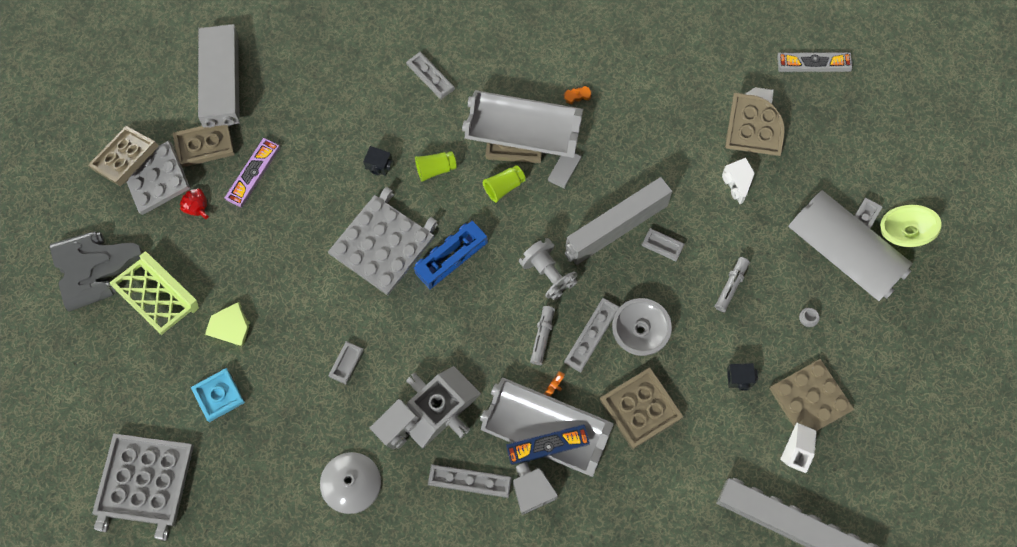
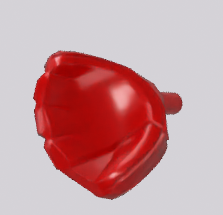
M194 189L186 192L180 201V210L189 215H201L204 219H208L209 216L204 212L207 207V199L201 189Z

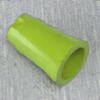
M452 151L415 157L416 168L421 182L457 169Z
M516 165L493 177L484 179L483 186L492 201L496 203L511 190L520 186V183L525 181V175L519 166Z

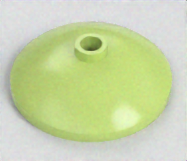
M904 205L887 212L881 220L880 228L882 235L891 243L903 247H918L933 241L939 235L941 219L937 213L927 207Z

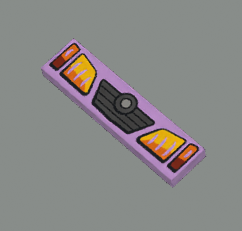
M263 138L228 191L225 199L242 208L280 150V146Z

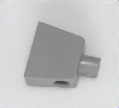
M527 462L516 466L520 477L514 479L513 484L522 515L558 498L557 493L540 469L531 472Z

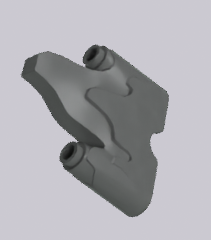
M96 231L51 243L50 251L54 266L59 268L61 273H64V277L59 281V288L66 310L70 312L117 293L110 285V281L105 280L121 274L131 263L140 259V255L143 253L140 246L135 243L101 245V243H104L103 235L101 232L97 233Z

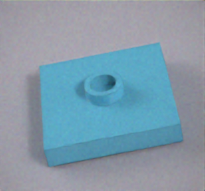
M227 368L191 387L208 422L245 403Z

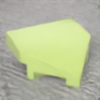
M237 302L212 315L205 335L240 346L244 345L250 322L247 321L241 310L240 303Z

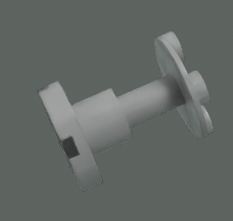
M546 238L544 243L540 240L524 252L525 258H520L519 263L524 269L534 266L541 275L546 274L553 285L545 296L546 298L556 300L563 294V290L567 287L570 289L577 284V273L572 272L564 277L560 275L554 267L556 262L549 255L554 248V244L549 238Z

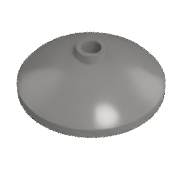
M637 298L627 301L617 310L613 318L612 330L615 340L625 351L638 356H647L657 353L667 344L671 335L672 324L667 311L660 304L650 299ZM642 328L644 333H638L637 329Z
M354 452L344 453L333 458L324 468L320 479V490L325 502L332 509L345 514H354L367 509L376 500L381 488V476L376 464L367 456ZM348 477L352 478V482L350 484L345 483V480Z

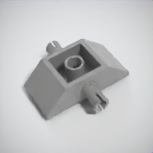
M454 366L439 373L427 385L416 373H413L411 375L413 380L409 377L406 382L410 384L417 394L408 401L406 406L419 420L417 421V426L412 431L406 432L422 449L448 426L460 438H463L465 436L464 432L467 434L470 429L458 416L481 393ZM434 403H441V407L435 408Z

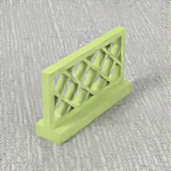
M146 251L140 255V260L110 282V285L161 335L188 313H194L199 309L197 300ZM142 267L145 270V276H134V271ZM123 280H130L129 288H120L117 284ZM133 280H144L143 288H133ZM147 280L157 281V288H147ZM132 292L142 293V300H132ZM146 293H157L156 301L145 300ZM160 293H169L170 301H159ZM144 305H155V312L146 313ZM169 305V313H158V306ZM173 305H181L185 308L180 313H172ZM157 317H168V323L160 327L157 324Z

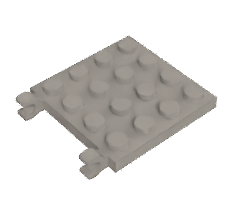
M387 186L383 189L379 198L376 195L372 197L330 248L328 253L380 291L389 295L432 242L434 235L431 233L438 224L436 223L437 220L430 217L424 228H422L387 204L394 196L392 190Z
M113 434L92 512L93 515L98 516L94 530L107 532L109 517L158 524L154 538L167 541L168 526H175L194 446L187 443Z

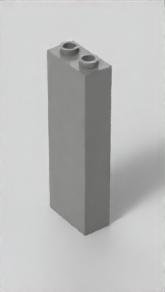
M235 25L199 28L198 118L203 127L240 123L239 41Z
M661 177L569 235L566 241V257L570 262L574 261L578 265L666 208L669 204L672 190Z

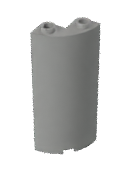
M477 90L474 91L472 96H469L468 107H470V115L467 121L464 120L462 131L465 132V139L574 158L583 109Z
M823 190L803 208L788 226L878 301L883 296L887 299L894 291L893 285L900 278L904 280L911 272L909 269L913 264Z
M503 377L499 384L495 383L491 395H494L492 404L488 411H483L480 421L483 422L482 431L514 443L585 424L590 445L549 455L546 458L593 477L614 423Z

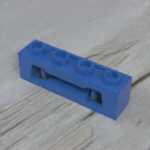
M473 221L469 224L465 223L460 227L459 232L454 236L450 235L447 237L444 244L440 247H435L428 257L420 259L415 264V274L431 290L488 243L487 236ZM464 241V246L441 264L442 267L439 269L437 264L460 247V243Z

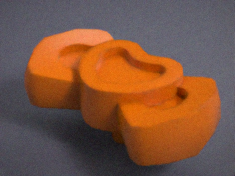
M587 86L565 92V100L569 104H573L575 100L580 101L584 99L588 101L591 98V91Z
M559 371L543 394L550 397L555 389L560 392L562 388L558 385L565 374Z

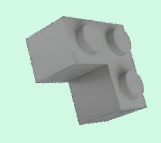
M398 399L370 429L386 446L393 450L396 447L399 449L407 441L408 435L406 431H412L417 426L419 418L403 401Z

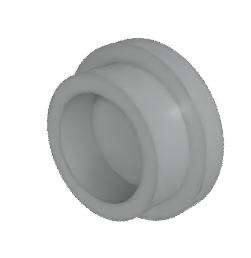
M805 308L801 311L799 319L804 326L813 327L819 322V314L813 308Z

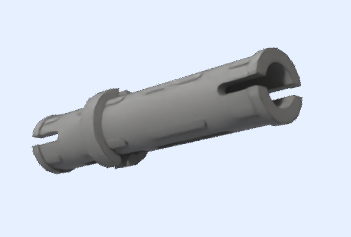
M739 257L733 271H730L729 279L714 306L717 310L726 312L739 283L743 282V275L750 264V261L746 258Z
M543 306L540 322L537 324L538 332L530 360L532 364H543L548 336L553 327L551 325L555 312L553 307Z

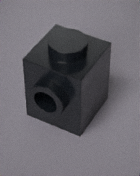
M370 146L363 163L365 169L370 170L372 174L386 176L388 170L391 171L394 160H392L391 152Z
M754 363L730 364L727 368L728 388H738L739 391L750 390V387H753L756 381H758V371L754 369Z

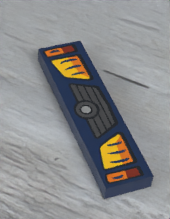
M584 424L506 444L510 463L515 465L588 446L590 442Z

